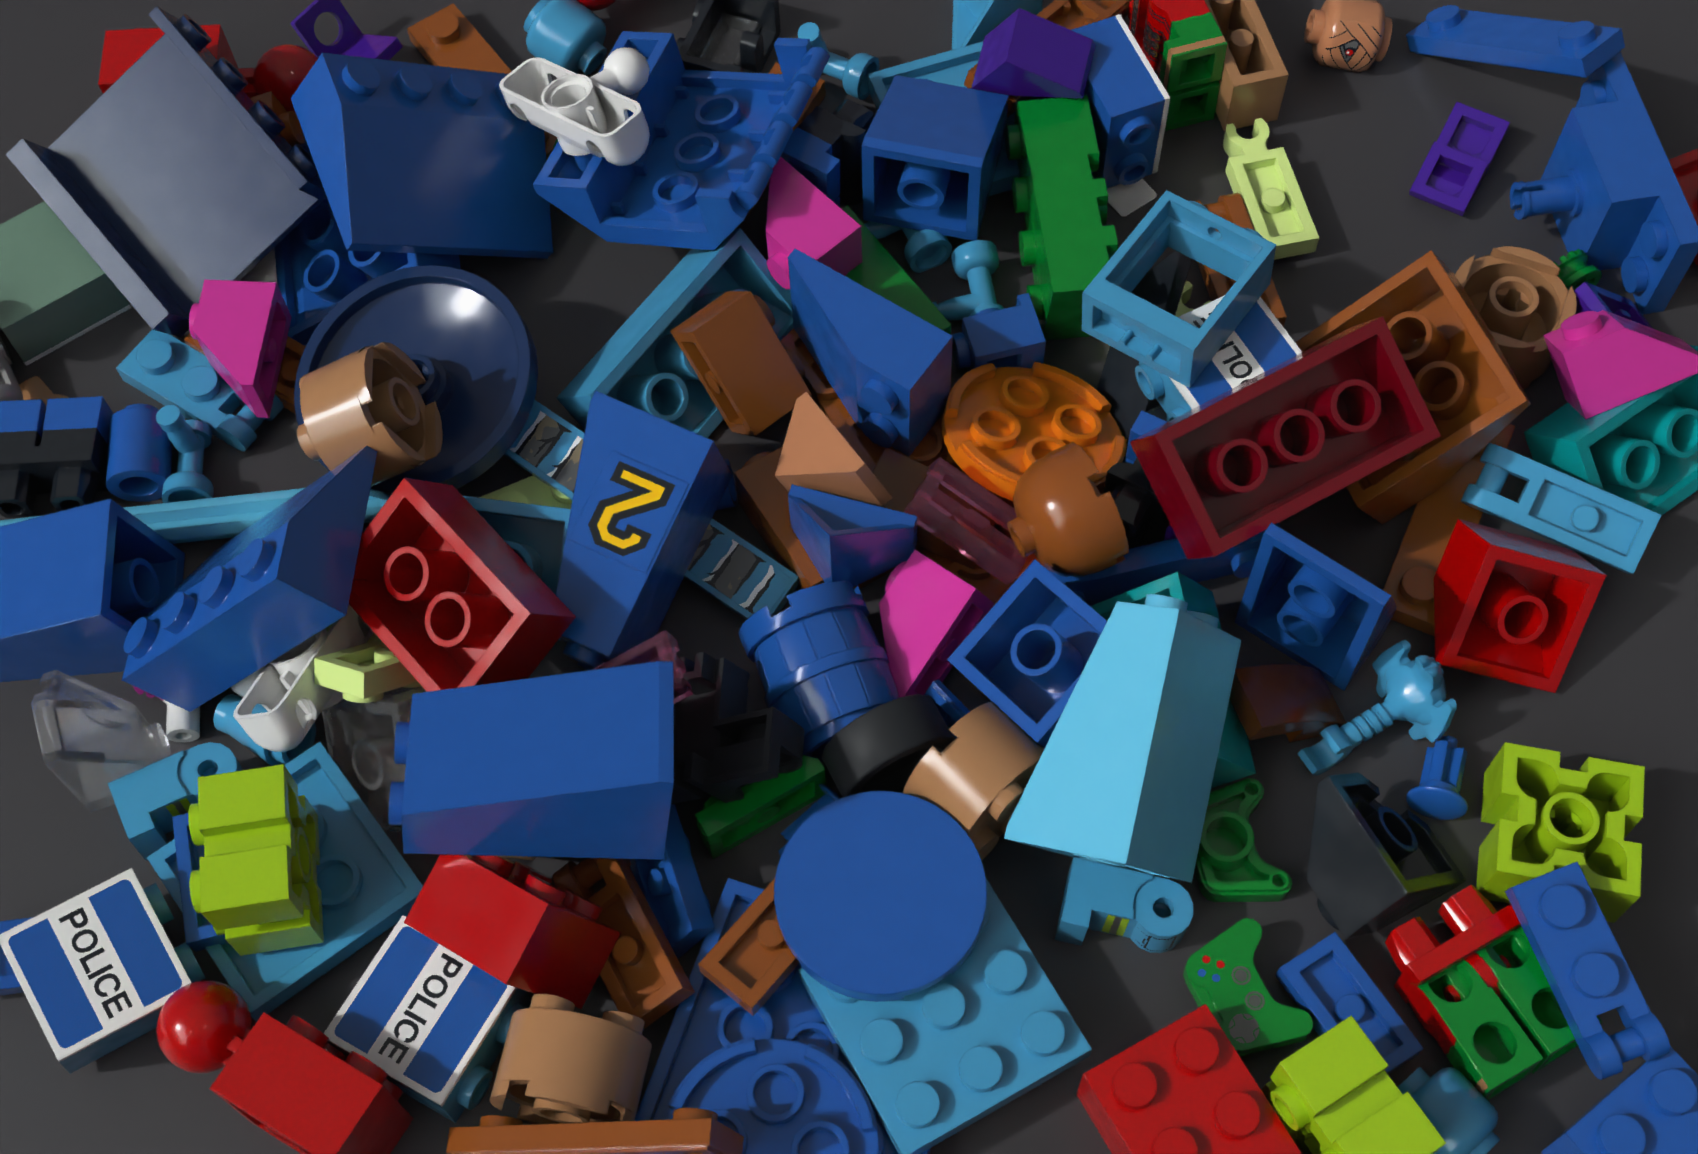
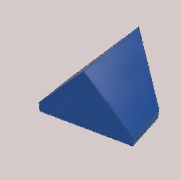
M791 485L788 493L791 528L824 583L849 581L855 587L896 567L901 562L907 561L913 551L916 550L917 516Z

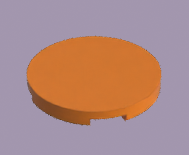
M1034 362L1032 368H996L993 363H988L967 372L952 387L941 423L944 443L956 464L976 483L1013 501L1017 481L1030 465L1049 452L1071 442L1082 447L1098 469L1099 473L1088 478L1094 482L1102 494L1104 492L1107 471L1111 466L1122 463L1126 453L1127 439H1124V436L1121 435L1115 419L1110 414L1112 405L1100 392L1084 380L1065 370Z

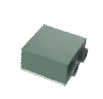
M45 201L0 224V328L26 366L131 308L125 296Z

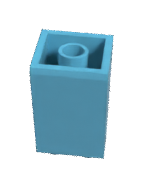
M1147 594L1145 604L1117 601L1007 824L1004 839L1069 857L1082 858L1192 883L1241 640L1218 629L1219 619L1217 617L1188 611V603L1177 598Z

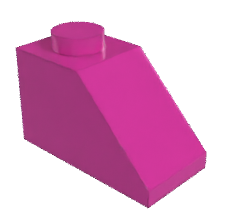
M780 157L778 163L772 168L773 173L769 179L766 238L768 249L767 267L770 274L780 286L790 289L788 256L796 248L845 276L862 263L861 225Z
M205 279L199 303H194L190 309V334L193 339L198 340L210 365L256 417L269 418L292 319L276 282Z
M1605 310L1599 312L1585 311L1572 315L1561 323V328L1543 335L1565 400L1585 420L1698 373V352L1682 339Z
M914 550L907 561L901 562L891 572L885 585L886 593L879 602L886 654L890 662L888 665L899 697L914 694L924 695L933 681L939 679L943 682L953 667L947 660L949 656L994 606V603L976 588L917 550Z

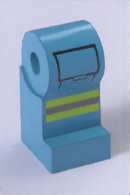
M208 742L185 751L182 750L107 784L129 841L147 861L146 857L169 843L166 833L174 830L172 817L188 813L190 805L198 803V777L244 769L230 748L221 743Z
M1073 857L1066 879L1055 940L1081 946L1087 930L1091 929L1130 938L1139 948L1150 953H1163L1173 949L1182 940L1193 917V902L1189 893L1179 883L1172 880Z

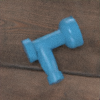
M807 22L801 25L798 29V38L810 39L812 47L823 48L830 55L822 73L842 80L843 88L848 95L860 100L866 99L870 94L867 74L879 71V59L867 53H858L851 59L829 52L825 41L822 39L820 29L815 23Z
M871 221L864 224L876 239L887 237L902 230L908 239L904 248V256L914 272L921 273L942 265L952 252V245L948 238L934 230L924 229L919 231Z
M974 240L958 246L951 254L953 269L958 277L968 281L971 294L953 297L938 304L936 301L932 303L948 321H959L964 317L973 316L988 308L1004 309L1002 305L997 304L991 275L999 265L996 245L987 240Z
M175 405L162 407L156 414V421L162 430L167 433L169 440L178 451L177 472L165 480L162 489V502L169 503L214 498L213 484L206 476L202 475L204 449L210 446L212 439L211 427L199 420H185L183 414Z

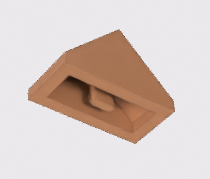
M805 392L797 398L775 472V477L789 492L793 484L876 506H884L889 502L892 496L810 395Z

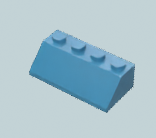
M741 228L735 229L715 250L691 249L556 398L584 430L590 401L595 391H598L708 438L723 421V417L670 331L726 291H751L753 295L759 296L770 308L775 318V325L772 328L781 341L793 329L790 289L783 288L775 281L768 270L767 260Z

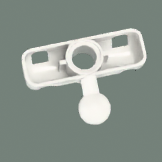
M623 47L612 51L604 62L603 71L590 78L586 75L576 74L544 58L536 57L524 61L500 81L499 87L511 112L516 117L522 120H529L532 125L556 136L561 149L566 154L582 156L591 153L599 158L605 157L609 163L616 166H627L638 161L645 153L649 144V127L640 104L624 96L639 92L648 82L650 71L648 62L636 49ZM551 74L556 76L557 79L552 81ZM627 110H630L634 114L628 117Z
M348 604L347 615L334 622L328 632L326 629L321 630L231 686L235 693L243 697L234 710L233 717L248 736L264 749L274 752H286L296 748L302 742L321 711L332 707L343 699V692L314 684V658L365 644L374 632ZM257 704H261L268 711L252 714V710Z

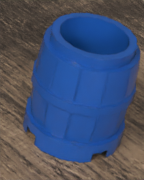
M849 581L822 583L787 595L791 607L772 617L768 606H765L749 617L742 624L738 632L747 657L756 663L765 691L764 700L767 708L774 707L804 729L803 755L818 758L820 762H823L821 755L825 745L838 731L877 706L900 698L888 665L890 662L884 648L880 646L866 618L869 610L859 587L857 586L854 589Z

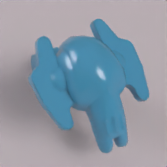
M1402 640L1382 652L1372 663V667L1378 675L1377 694L1381 698L1385 697L1384 702L1375 704L1371 707V710L1361 713V716L1358 715L1351 722H1347L1341 727L1335 724L1324 728L1320 732L1324 739L1311 747L1301 749L1297 753L1312 775H1320L1337 765L1351 753L1353 748L1360 745L1362 741L1366 742L1371 739L1373 734L1377 735L1382 732L1383 727L1386 729L1391 726L1394 720L1409 721L1414 724L1409 730V735L1413 740L1426 737L1433 743L1440 739L1449 728L1457 709L1456 701L1453 698L1445 701L1447 692L1441 664L1428 655H1419L1411 661L1408 658L1411 644L1406 640Z

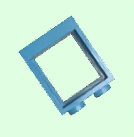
M1166 190L1083 291L1081 331L1190 388L1270 285L1276 244L1264 239L1263 236L1252 229L1242 228L1210 212L1198 202L1188 201ZM1167 247L1236 281L1200 328L1131 293Z

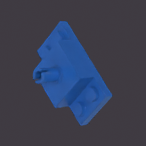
M1619 52L1589 75L1587 81L1583 83L1580 98L1576 107L1572 108L1541 179L1528 182H1514L1510 189L1511 210H1515L1513 215L1517 220L1552 213L1567 252H1574L1577 249L1584 250L1588 255L1587 266H1597L1600 271L1621 267L1623 286L1628 293L1633 294L1639 311L1644 315L1663 312L1698 253V225L1621 52Z

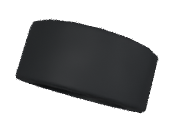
M914 694L877 706L853 720L838 731L825 745L821 758L842 797L869 791L900 793L904 790L917 764L932 746L942 753L955 739L931 696Z

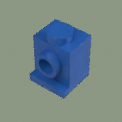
M1029 293L1017 295V302L1014 307L1005 309L988 308L973 316L962 318V332L951 334L953 336L952 356L958 370L966 368L967 372L988 363H993L996 368H1032L1034 362L1044 363L1046 340Z

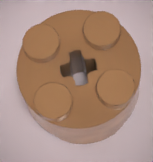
M1503 246L1493 248L1490 255L1482 256L1475 260L1474 255L1467 259L1459 267L1455 276L1485 321L1524 390L1530 386L1533 380L1541 376L1552 362L1543 335L1561 328L1560 325L1565 319L1575 315L1577 301L1572 285L1568 290L1563 281L1558 277L1561 269L1552 260L1529 249Z
M382 342L375 346H366L303 375L299 380L300 405L304 423L297 428V438L304 453L312 460L322 459L328 469L332 471L359 450L369 446L377 451L371 487L421 466L427 460L436 457L441 450L443 442L441 417L435 401L425 405L417 386L426 383V380L418 367L406 353L391 343Z
M992 702L976 707L959 719L949 729L957 738L942 753L932 746L913 770L903 791L904 794L932 803L957 821L974 843L981 861L993 850L999 841V837L1003 834L1005 835L1007 824L1045 749Z
M534 994L529 1008L517 1010L512 1014L490 1096V1103L494 1107L502 1111L505 1098H508L520 1104L517 1118L532 1124L635 1121L652 1049L651 1042L643 1036L644 1020L632 1014L619 1011H605L602 1018L574 1012L575 1004L573 1002L549 994Z

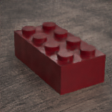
M1382 316L1342 331L1130 441V444L1187 559L1215 557L1266 530L1271 523L1277 524L1435 440L1441 435Z

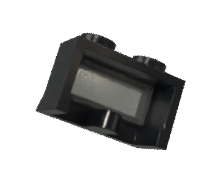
M698 0L693 12L692 26L686 38L680 37L676 42L685 70L761 73L774 47V43L781 33L779 0Z

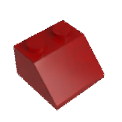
M1457 519L1434 576L1435 660L1444 666L1556 693L1607 575L1569 548Z

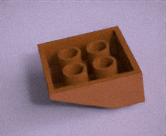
M1432 250L1295 342L1300 350L1304 352L1350 327L1383 316L1441 435L1440 437L1346 487L1357 507L1382 524L1437 491L1531 404L1485 321L1455 274Z

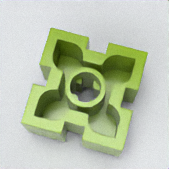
M1505 742L1484 772L1481 822L1495 824V826L1479 846L1476 889L1487 900L1511 904L1505 893L1509 888L1578 862L1606 921L1615 923L1641 897L1642 843L1625 841L1624 838L1643 818L1645 766L1588 757L1578 771L1560 768L1561 752Z
M280 764L198 777V803L191 804L188 811L189 830L192 841L196 846L204 845V857H199L200 869L191 872L189 881L190 896L195 912L201 913L213 925L217 935L225 934V940L240 956L324 943L322 892L317 885L316 865H320L318 814L305 795L298 796V785L285 765Z
M1352 1015L1281 1061L1270 1076L1272 1080L1262 1088L1263 1094L1302 1154H1435L1446 1144L1407 1091L1402 1094L1385 1071L1389 1065Z

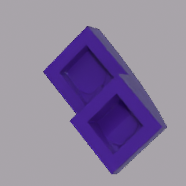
M1456 101L1437 142L1434 141L1409 191V195L1463 216L1483 181L1508 131L1510 122Z

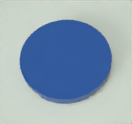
M891 791L862 792L840 798L820 808L803 822L792 835L784 848L776 871L774 883L776 916L780 931L792 954L800 962L802 969L820 984L834 992L859 1000L875 1002L902 1000L904 996L929 988L950 973L954 974L971 954L981 933L985 918L987 900L986 877L980 855L974 843L959 823L945 811L926 800L904 793Z
M753 1037L718 1049L699 1062L682 1080L668 1104L669 1109L665 1120L673 1119V1111L679 1108H699L713 1111L718 1114V1122L744 1136L742 1154H879L875 1115L863 1087L851 1071L836 1057L811 1043L806 1045L785 1039L755 1040Z

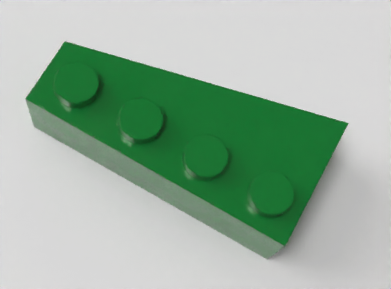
M1084 95L1083 99L1049 98L1018 101L1014 124L1005 126V146L1008 160H1017L1020 177L1012 179L1013 206L1015 213H1025L1027 230L1020 231L1019 233L1020 258L1023 267L1032 266L1034 285H1027L1026 293L1030 295L1046 341L1090 337L1091 335L1081 331L1082 294L1118 250V240L1114 225L1102 226L1106 225L1108 192L1105 178H1092L1091 172H1097L1099 168V149L1088 95Z

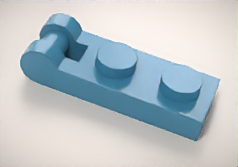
M151 330L116 367L124 382L164 406H177L187 420L193 419L205 422L211 427L212 435L242 452H245L257 438L254 431L265 419L272 421L284 408L281 400L274 395L270 417L257 418L210 365L204 354L170 334ZM240 405H242L243 408L237 413V415H233L232 413Z
M1492 443L1487 444L1480 458V462L1485 464L1475 485L1468 484L1461 502L1627 574H1634L1661 518V514ZM1508 475H1513L1527 481L1517 502L1499 495Z

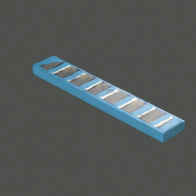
M534 400L522 431L504 456L572 501L584 432ZM711 519L684 575L685 579L746 620L765 606H768L771 616H775L788 601L787 595L793 593L798 587V575L714 519Z

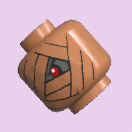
M1326 0L1320 10H1311L1306 22L1304 41L1305 43L1312 44L1313 57L1319 65L1352 72H1363L1369 69L1374 61L1380 62L1385 57L1392 35V19L1385 16L1384 8L1377 0Z

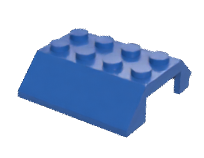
M622 31L609 55L618 48H633L646 58L650 68L648 82L635 94L624 95L640 104L648 124L650 137L645 153L638 161L630 165L616 166L609 163L605 157L599 158L591 153L582 156L566 154L561 149L559 142H557L533 183L534 189L542 198L607 242L715 250L745 219L748 211L759 201L773 173L772 168L778 163L793 132L792 128L797 124L813 92L812 88L817 84L830 55L823 48L812 47L810 39L777 38L774 48L782 74L685 70L673 33ZM604 64L602 65L599 72L603 71ZM627 110L628 117L634 114L630 110Z

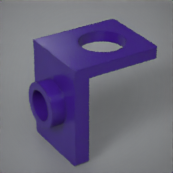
M314 0L291 22V26L306 47L318 58L321 53L390 60L403 48L402 43L397 37L363 34L340 0ZM324 12L331 13L339 24L338 37L330 45L322 44L314 32L315 21Z

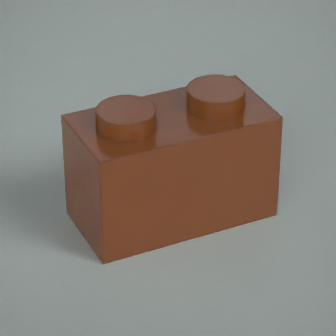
M726 291L670 332L731 432L757 436L794 409L796 399L803 393L807 392L810 396L812 394L802 379L806 375L802 362L790 348L783 347L772 328L775 325L773 313L768 305L759 296L753 295L751 291Z

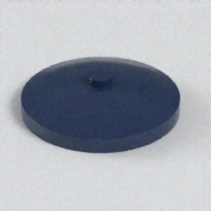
M435 265L415 266L392 271L374 278L359 286L337 303L314 330L300 359L294 387V405L298 426L304 423L300 405V378L366 346H375L382 342L397 346L415 363L426 380V383L417 386L425 405L436 402L442 422L443 442L437 456L427 460L421 466L371 487L369 496L388 500L404 477L453 485L458 489L486 472L507 452L522 431L532 409L537 390L538 360L535 345L525 321L509 299L498 288L487 280L462 269ZM322 459L318 460L328 471H330L328 467L324 464Z

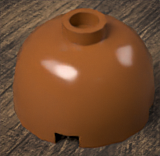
M1074 442L1049 452L1029 466L1017 481L1013 495V505L1017 518L1007 522L1011 538L1021 556L1027 557L1034 553L1047 570L1062 577H1084L1101 572L1126 560L1123 556L1129 553L1125 528L1110 491L1101 495L1094 482L1088 478L1099 473V471L1082 447Z

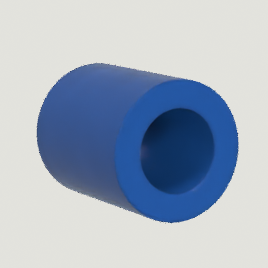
M132 404L117 411L109 419L106 487L111 494L118 498L135 502L154 501L162 498L163 484L171 475L172 443L167 433L162 430L156 421V414L159 410L154 406Z

